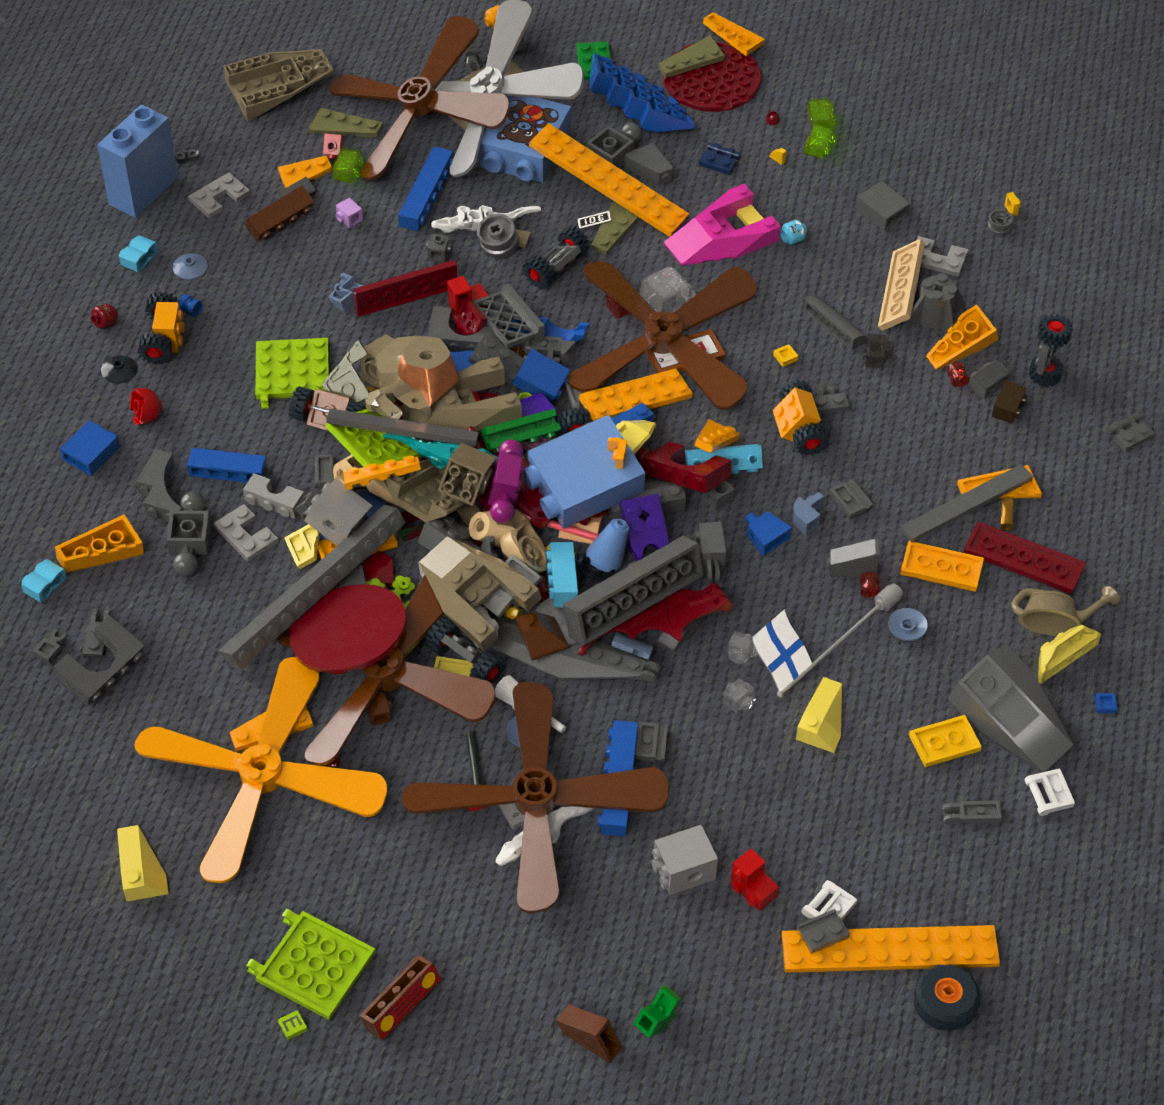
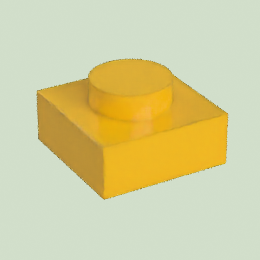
M1013 192L1007 193L1005 207L1012 216H1016L1019 213L1021 202Z
M789 344L773 352V356L782 367L798 361L797 353Z
M510 605L503 616L515 619V617L523 615L524 609Z

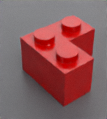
M464 276L447 281L448 306L451 308L453 315H458L464 298H470L473 302L488 296L481 283L469 286ZM480 305L479 307L487 309L488 305Z
M751 848L733 862L730 884L736 893H741L751 907H756L761 911L778 897L779 886L764 873L766 862Z

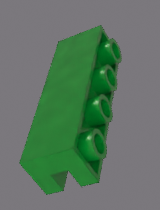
M555 408L485 427L481 432L487 451L498 453L501 444L510 439L516 440L522 445V442L528 441L529 444L537 442L543 436L546 439L557 436L556 433L561 430V427L555 420V416H557Z

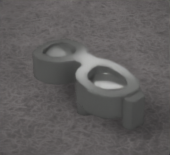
M185 150L184 153H176L175 160L177 162L185 161L186 159L196 160L200 157L199 151L191 150L188 152Z

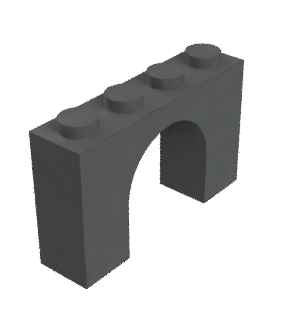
M433 306L428 337L440 338L449 351H474L485 333L501 343L500 339L486 323L478 333L464 336L453 332L450 328L452 321L451 308ZM488 315L489 318H497V316L495 315ZM497 325V328L504 329V326Z
M110 615L95 628L94 636L109 648L114 655L115 662L110 668L100 672L89 671L69 654H66L53 666L52 675L87 705L91 701L96 702L102 696L101 692L105 688L110 689L115 684L116 678L119 675H125L130 669L129 666L133 662L137 663L144 655V645Z

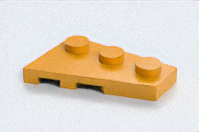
M327 155L278 167V172L285 188L304 177H307L310 181L332 171Z

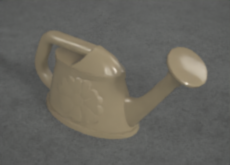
M1105 586L1102 589L1100 600L1085 610L1077 611L1074 599L1063 592L1027 588L1016 595L1011 603V608L1019 616V623L1026 629L1036 633L1057 636L1061 632L1064 633L1070 628L1081 625V623L1105 604H1118L1120 596L1113 587ZM1030 596V600L1026 605L1025 609L1020 608L1019 604L1022 602V600L1025 597Z

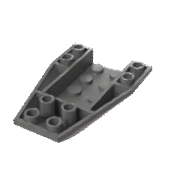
M1007 644L986 655L958 681L947 698L962 715L966 716L974 728L1042 772H1046L1074 746L1035 674Z

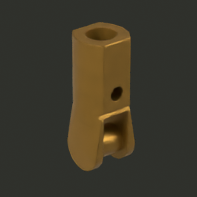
M1005 497L1002 500L1000 529L1011 531L1013 527V499Z

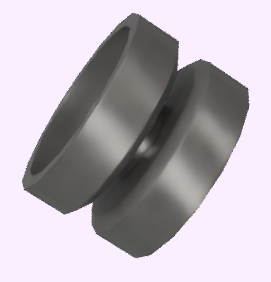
M491 214L485 217L477 228L481 247L489 257L495 259L506 258L512 255L519 245V237L515 225L507 215Z

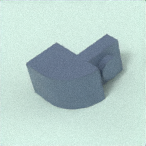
M820 492L809 496L805 501L799 497L794 503L792 520L796 528L804 535H807L819 526L821 515L817 511L822 508L824 499Z

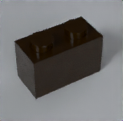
M1006 380L994 404L992 417L1013 424L1015 418L1019 419L1022 411L1020 407L1021 405L1025 406L1028 399L1026 395L1027 387Z

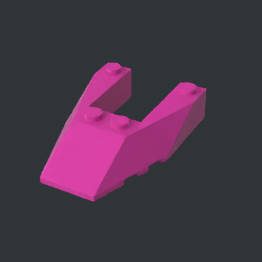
M742 184L728 190L668 238L664 244L681 266L703 263V261L708 260L721 261L723 258L730 257L735 259L780 241L781 226L773 216H770L737 230L732 227L727 218L737 215V210L749 205L753 206L754 194L746 184Z

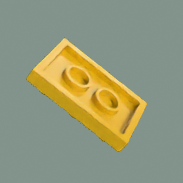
M965 715L909 731V737L925 768L979 752L982 748Z

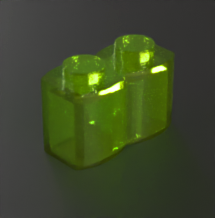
M808 99L807 110L812 130H833V125L836 124V116L833 114V104L829 102V99Z
M816 123L805 142L804 153L821 159L824 158L825 154L828 155L831 143L834 144L837 134H835V128Z
M347 148L340 149L332 170L333 180L353 183L355 178L359 177V167H362L364 163L361 151Z

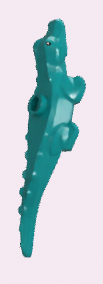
M391 433L383 435L386 439L405 443L420 455L428 458L432 465L439 470L447 466L449 458L459 446L458 444L440 441L425 442L414 437ZM483 448L478 449V450H480V451H482V452H485V453H487V454H489V455H492V456L496 457V460H495L493 466L496 465V462H497V459H498L497 456L491 454V453H490L489 451H487L486 449H483Z

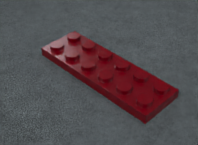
M455 260L354 288L357 316L361 317L447 292V281L457 278V264Z
M977 522L963 552L983 557L985 562L1069 594L1073 593L1086 564L1084 561L981 522Z

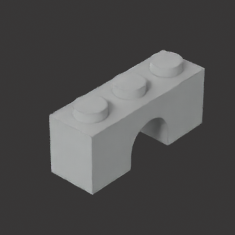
M254 473L243 488L245 501L251 505H259L267 511L272 510L280 513L283 517L295 519L298 513L294 508L304 496V491L286 486L281 493L273 494L271 493V479Z

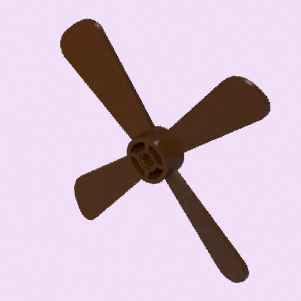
M463 16L449 18L442 28L421 75L408 79L400 87L356 75H343L329 84L328 90L333 95L401 101L404 107L403 112L362 167L360 176L363 180H374L386 171L413 119L423 116L430 111L445 114L489 129H497L504 124L510 111V102L504 94L435 91L479 35V28L473 20Z
M595 261L585 265L584 276L645 324V334L571 372L568 376V384L572 388L581 392L595 390L650 349L659 354L671 353L716 408L722 410L730 409L744 398L747 391L746 381L685 337L682 332L752 300L756 295V283L746 270L740 267L729 268L674 313L666 311L655 312L612 264L604 261Z
M425 575L405 609L407 628L405 634H402L399 639V644L385 658L363 669L366 679L307 747L305 758L309 764L324 766L333 762L339 756L377 691L389 692L402 686L469 722H479L489 714L496 697L495 690L489 681L409 663L404 660L424 638L428 630L432 629L431 626L435 625L436 621L444 616V612ZM293 624L276 638L279 644L292 648L290 632Z
M521 682L513 688L512 694L523 771L516 776L513 786L419 782L413 783L404 789L402 803L408 812L414 814L514 803L517 810L525 815L517 905L525 913H537L553 907L559 898V887L547 814L552 812L556 805L657 812L667 803L668 781L665 774L654 767L556 781L555 777L547 771L553 695L542 684Z

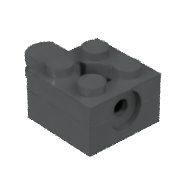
M448 516L425 522L418 540L419 544L430 551L447 536L480 550V547L473 544L474 539L470 536L469 528L459 525L453 518Z
M722 522L698 523V531H695V542L699 545L703 576H707V582H712V576H714L715 582H719L720 575H724L726 560Z

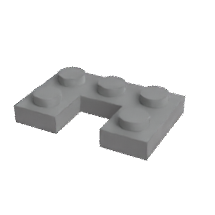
M227 173L188 196V199L210 219L223 211L222 205L216 199L227 193L233 200L238 202L249 196L250 190L231 173Z
M918 236L917 240L922 239L925 242L920 267L959 277L968 254V249L951 245L947 256L931 252L935 240Z
M243 504L214 522L213 526L248 562L278 543V538L267 527L250 536L243 527L256 518Z

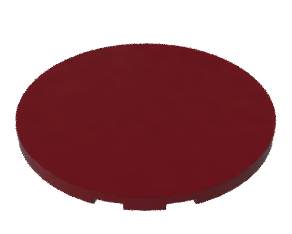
M715 42L725 55L723 61L665 78L663 75V82L668 93L679 103L700 111L721 112L743 106L757 94L761 84V70L757 66L756 60L750 54L745 56L731 44ZM687 45V46L681 48L680 51L686 49L687 47H689V46H691V45Z
M357 584L329 591L293 623L290 632V644L297 660L306 668L315 672L323 671L330 672V674H346L350 670H362L376 664L397 647L402 634H405L407 628L406 610L396 594L380 586Z

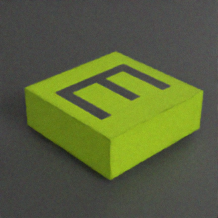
M298 1010L278 1019V1023L287 1040L307 1031V1027Z

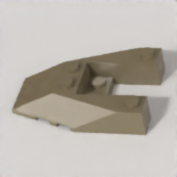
M499 356L481 360L458 372L459 382L430 406L432 417L427 419L423 411L410 408L406 404L399 407L403 413V420L406 421L414 420L467 430L469 426H472L475 432L481 431L488 426L522 417V405L516 392L477 402L472 394L474 391L505 384L504 367Z
M449 536L419 561L444 614L483 651L488 649L498 639L496 630L475 610L501 587L527 612L542 599L539 589L524 575L504 561Z

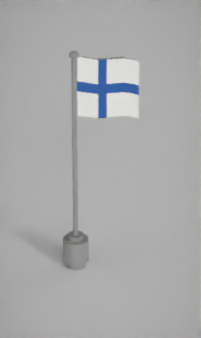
M894 583L887 585L874 597L876 606L813 663L804 644L790 625L785 609L752 637L757 654L771 673L778 689L777 696L783 698L785 692L878 609L890 610L901 600L903 595L902 589Z

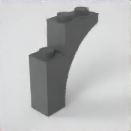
M155 449L136 483L138 493L147 496L144 501L146 514L152 518L158 517L169 522L170 510H182V507L177 505L166 491L167 479L175 464L172 453Z

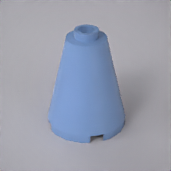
M613 519L587 548L586 557L590 558V563L595 568L604 572H610L614 569L618 571L621 568L629 530L624 520Z

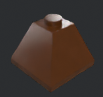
M534 611L516 618L518 633L532 661L569 648L555 617Z

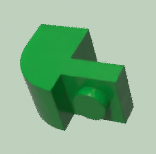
M667 985L662 986L653 1003L642 1008L634 1025L648 1038L657 1035L675 1018L678 1013L675 1010L682 998Z

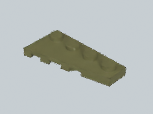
M708 36L660 62L659 69L664 77L668 78L723 61L725 55L713 38Z
M320 108L308 132L309 134L319 132L323 133V135L324 133H336L344 136L354 134L358 137L377 138L383 128V122Z
M615 201L612 202L608 210L611 221L601 224L592 243V249L604 255H607L640 219Z

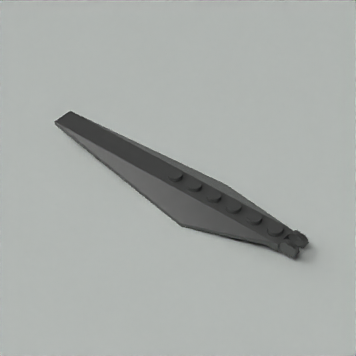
M489 614L490 618L495 619L499 626L497 630L498 639L489 647L490 649L557 679L631 678L639 681L654 682L656 675L652 672L658 673L661 668L659 664L653 661L646 662V660L599 640H596L583 656L578 654L582 644L577 642L569 645L568 649L532 661L518 633L517 620L506 617L499 618L496 615ZM461 629L459 630L460 636L471 640Z

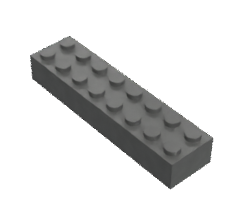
M681 536L564 603L563 608L569 637L585 645L702 577L703 570L698 543L685 536Z

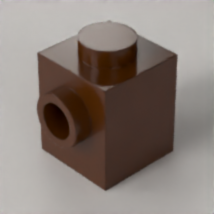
M384 692L376 693L366 709L371 726L391 722L390 711H392V704L390 699H386Z

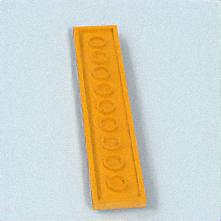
M550 123L530 141L529 147L669 237L688 218V212Z
M994 925L847 929L850 933L848 939L812 954L798 930L782 931L781 934L785 973L929 969L936 965L947 964L959 968L999 967L1000 965Z

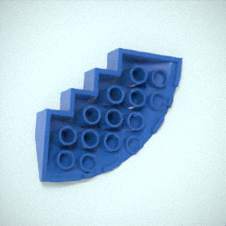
M593 53L589 80L590 90L593 93L606 95L607 102L611 106L622 107L624 115L630 119L636 118L640 120L641 127L646 131L664 132L694 129V122L690 116L685 114L686 110L679 106V102L675 98L669 96L668 99L662 94L663 89L656 84L650 85L646 82L647 78L637 72L632 74L627 69L628 67L624 65L619 67L612 63L613 60Z

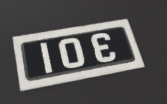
M606 211L579 218V228L611 221L610 213Z

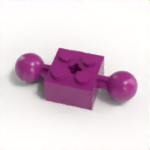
M512 439L504 441L499 448V456L492 475L488 505H491L490 515L495 522L500 524L508 523L514 517L515 509L512 503L517 501L518 491L520 492L522 480H520L519 476L522 477L524 465H521L523 447L518 441Z

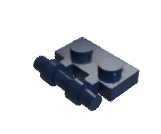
M709 143L707 150L712 152L705 150L699 160V166L730 175L736 165V160L732 158L739 159L741 153L733 148L727 149L721 147L720 144L716 143L714 145Z

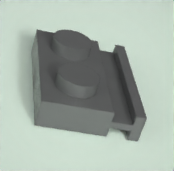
M853 479L829 489L830 496L849 519L864 513L867 509L873 508V503Z
M639 721L635 760L655 762L656 760L664 763L668 725L659 726L656 723Z
M835 909L797 925V930L801 933V937L811 954L849 938L850 933L841 918L838 917Z

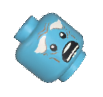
M793 220L782 226L780 235L785 243L793 245L805 239L807 228L799 220Z

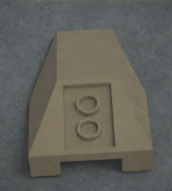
M322 49L270 52L223 66L225 81L247 122L334 72Z

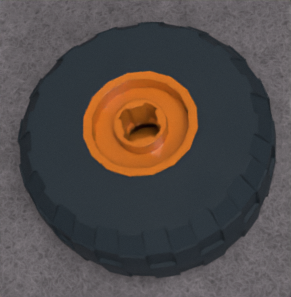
M949 964L936 965L927 969L918 979L914 990V1006L917 1014L927 1025L938 1030H959L969 1024L976 1015L980 1004V989L972 975L964 969Z

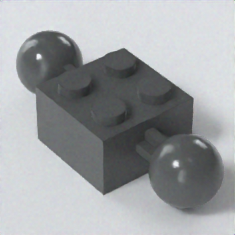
M634 122L626 123L622 127L621 133L607 126L586 143V147L619 168L624 163V154L633 151L634 143L641 139L642 129Z
M197 492L186 493L180 503L182 510H170L166 540L169 555H177L173 561V568L178 575L183 577L191 576L196 572L198 561L194 555H208L211 529L209 511H203L205 501L202 495Z

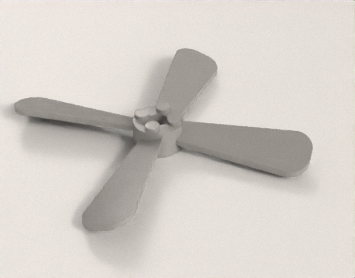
M507 0L499 6L486 68L470 81H442L435 91L504 94L507 98L509 96L570 100L577 97L582 91L584 72L577 63H568L504 76L533 16V9L527 2ZM469 122L450 166V174L456 178L467 174L475 165L485 127Z

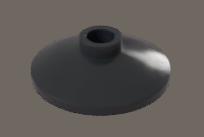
M128 356L111 357L101 367L103 378L111 383L127 382L137 373L136 362Z
M586 553L580 555L577 561L580 571L591 579L604 581L614 575V570L604 572L592 566L590 558L586 557Z

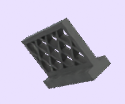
M509 284L503 285L500 292L473 301L487 318L486 324L506 348L536 338L538 341L544 339L545 325ZM502 298L503 303L495 302L494 300ZM488 305V308H481L479 306ZM491 307H499L501 309L500 311L491 310ZM504 309H509V310H512L513 312H512V313H507V312H503V310H504ZM488 315H495L497 316V318L492 319L489 318ZM501 317L510 318L509 321L500 320ZM512 320H520L521 324L513 323ZM497 325L506 326V329H498ZM509 328H517L519 330L518 332L509 331ZM522 330H527V331H530L531 333L524 334V333H521V331H522ZM506 335L515 337V339L508 341Z

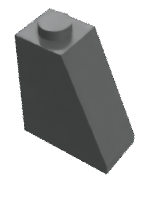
M654 143L624 154L623 166L626 169L657 185L673 180L672 165Z
M879 539L831 549L830 556L826 557V569H829L830 576L876 577L880 555Z

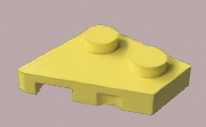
M309 524L285 537L299 569L317 560L319 532Z

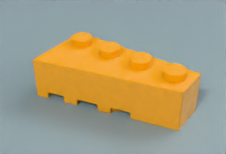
M125 515L55 547L57 560L61 567L65 569V573L144 554L143 543Z

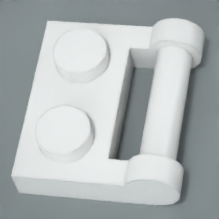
M1060 769L1033 774L1025 778V783L1030 787L1038 805L1037 811L1040 816L1074 807V799ZM1042 782L1050 803H1045L1037 783Z
M827 880L822 885L821 891L809 905L803 907L801 912L807 918L812 919L835 909L838 917L843 920L857 904V899ZM828 894H833V897L827 902V904L822 908V910L818 912L816 908L822 903V901L827 897Z

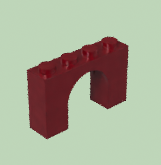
M671 441L644 456L645 475L702 493H707L731 477L730 459L715 455L702 464L682 465L685 463V446Z

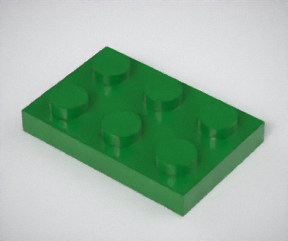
M608 42L576 43L578 65L584 72V80H590L593 53L611 59Z

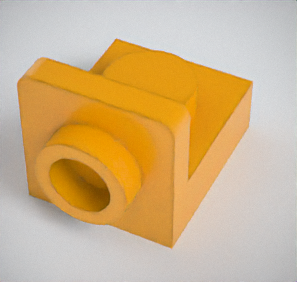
M609 437L608 450L613 451L612 460L615 461V468L623 469L627 453V440L619 437Z

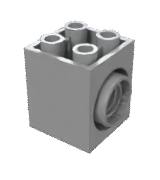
M335 478L331 483L327 482L320 495L317 493L311 500L312 504L306 510L308 515L304 521L338 546L363 524L373 505L353 490L346 491L345 484Z
M702 825L654 840L651 864L653 870L660 875L661 887L667 889L669 895L716 880L718 858Z

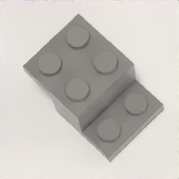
M512 554L505 562L524 575L535 586L542 580L540 575ZM501 587L482 603L499 618L511 604L517 608L521 606Z

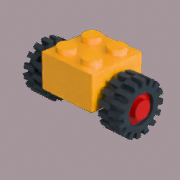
M158 291V293L152 292V294H149L145 307L146 315L151 320L154 318L153 332L150 335L148 333H145V336L142 335L138 346V356L142 357L143 361L147 360V363L153 362L155 365L156 362L162 364V361L166 363L170 359L171 353H178L179 346L183 344L181 333L185 332V323L182 322L183 311L179 309L177 297H173L172 293L168 295L166 291L164 293Z
M796 380V383L791 381L790 385L785 384V388L782 387L781 391H779L781 402L773 409L781 438L793 441L797 452H800L801 455L805 454L806 456L809 453L813 455L814 452L818 454L820 450L823 451L828 446L829 440L825 428L822 424L819 425L821 419L811 386L808 382L805 383L804 380L801 383L799 380Z

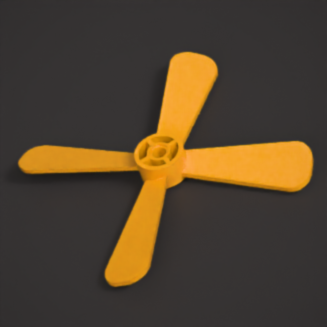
M296 657L286 658L279 664L258 744L246 749L242 754L162 727H150L143 730L135 741L137 753L146 758L239 772L243 786L200 866L201 876L207 882L225 883L232 880L238 874L261 794L272 792L279 786L363 817L375 816L384 806L387 796V784L384 778L377 773L281 761L279 754L319 684V673L306 668Z

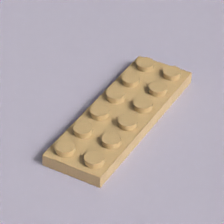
M922 239L893 251L878 327L881 330L891 328L911 318L925 245Z

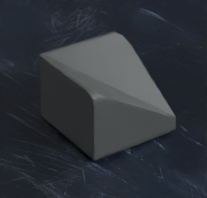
M562 340L561 365H575V341Z

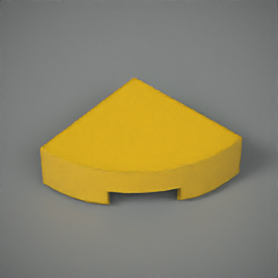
M782 148L776 149L771 152L769 157L783 165L786 162L787 151Z

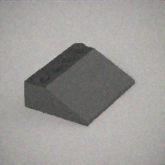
M645 475L644 492L632 497L638 498L659 493L663 515L685 511L686 496L682 486L649 475ZM618 504L607 509L611 521L613 519H621ZM641 513L639 519H646V516Z

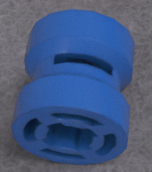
M188 294L181 296L179 299L180 310L188 312L192 317H196L201 312L203 307L202 301L193 299Z

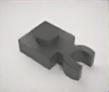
M53 630L50 639L44 637L34 648L33 655L50 664L62 650L60 645L67 641L66 634L64 633L61 637H58V630Z

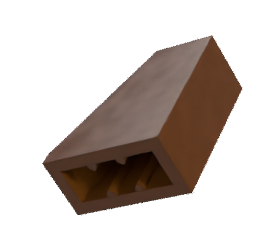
M568 1004L556 1020L564 1035L608 1063H611L622 1049V1045L607 1018Z

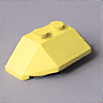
M646 420L622 421L616 427L624 440H627V445L633 454H635L651 436L656 424Z
M1084 625L1070 628L1064 633H1059L1050 643L1046 642L1043 644L1039 656V683L1042 684L1096 647L1101 634Z

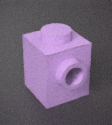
M349 197L336 205V218L339 222H343L348 228H351L363 221L362 208Z

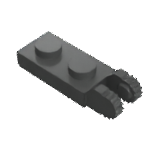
M93 609L82 651L83 657L103 658L105 645L94 636L95 628L101 623L97 622L99 618L98 609ZM105 610L103 620L109 615L111 616V610Z
M999 800L959 801V803H946L942 806V810L945 813L959 811V814L944 816L945 824H957L959 822L999 823L1003 819Z

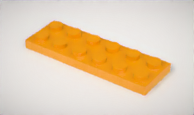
M675 368L581 393L579 400L585 409L590 412L592 420L596 421L607 415L613 418L641 403H644L649 409L683 401L691 398L693 392Z

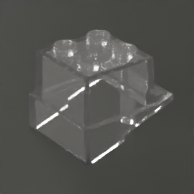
M671 265L643 278L640 292H638L655 312L666 311L674 313L696 295L692 291V286Z

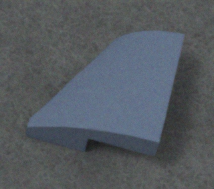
M341 273V281L335 284V289L331 292L329 299L335 307L346 313L355 305L354 288L364 285L356 283L353 276Z
M616 632L611 645L647 660L653 649V645L635 638L630 639L628 635Z

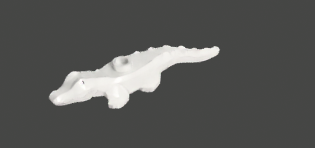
M484 205L480 206L479 210H470L469 207L460 206L457 208V216L435 220L431 224L432 228L441 229L446 234L458 229L477 231L480 222L491 214L507 215L514 222L518 217H522L525 214L541 211V208L529 206L509 213H496L492 211L491 207Z
M568 806L561 807L547 814L552 844L557 842L561 826L567 820L584 815L594 808ZM523 831L514 836L512 841H508L503 845L501 852L496 858V863L499 866L516 861L521 857Z

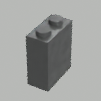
M880 181L857 196L856 209L880 228L886 230L909 215L910 202Z

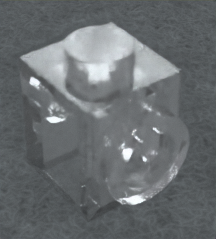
M734 630L728 643L727 656L735 663H749L751 658H755L757 655L752 641L753 636Z
M738 678L734 683L731 682L723 692L722 703L736 714L741 710L745 712L756 700L754 689L748 682Z

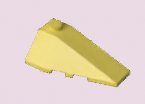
M823 677L797 728L796 740L832 753L835 752L841 738L842 683Z
M139 826L117 829L121 876L126 902L169 894L166 874Z

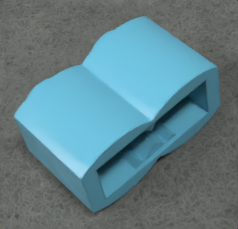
M140 235L136 236L131 240L129 246L121 250L119 254L121 266L136 272L142 271L147 263L158 253L157 242Z
M45 559L36 565L34 572L23 578L21 583L23 592L39 602L45 601L67 578L65 569Z

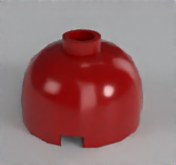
M135 388V391H132L130 396V411L134 410L136 416L132 417L133 422L136 425L149 424L155 421L160 411H162V401L159 400L154 391L148 388Z

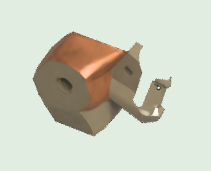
M428 336L397 337L375 356L377 380L382 388L369 393L366 408L370 412L376 411L384 417L399 419L403 414L402 411L386 397L387 394L393 393L398 400L410 408L423 411L427 419L432 417L430 406L459 382L455 364L444 342L440 338Z

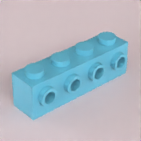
M759 444L728 446L712 453L703 449L685 450L686 465L702 464L717 455L731 460V474H737L739 470L746 469L747 472H757L758 468H763L762 449Z
M551 542L550 550H546V562H550L547 563V574H551L548 575V587H552L549 588V599L553 600L554 608H563L564 603L578 596L573 542Z

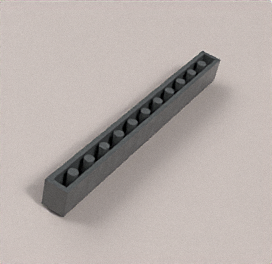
M383 505L224 645L219 652L228 666L240 670L244 668L400 529L406 522L398 508Z

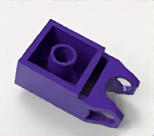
M659 493L622 500L618 503L621 519L629 527L627 544L635 561L642 559L643 550L646 546H652L658 550L668 544L669 539ZM641 513H643L646 516V519L644 521L643 519H639V515Z

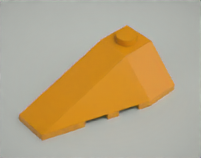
M976 304L959 316L954 326L948 329V333L942 340L936 343L926 357L937 370L993 344L998 340L997 330Z

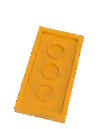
M908 541L900 574L976 592L984 558Z

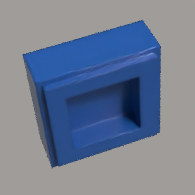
M1095 693L1096 713H1117L1115 693Z

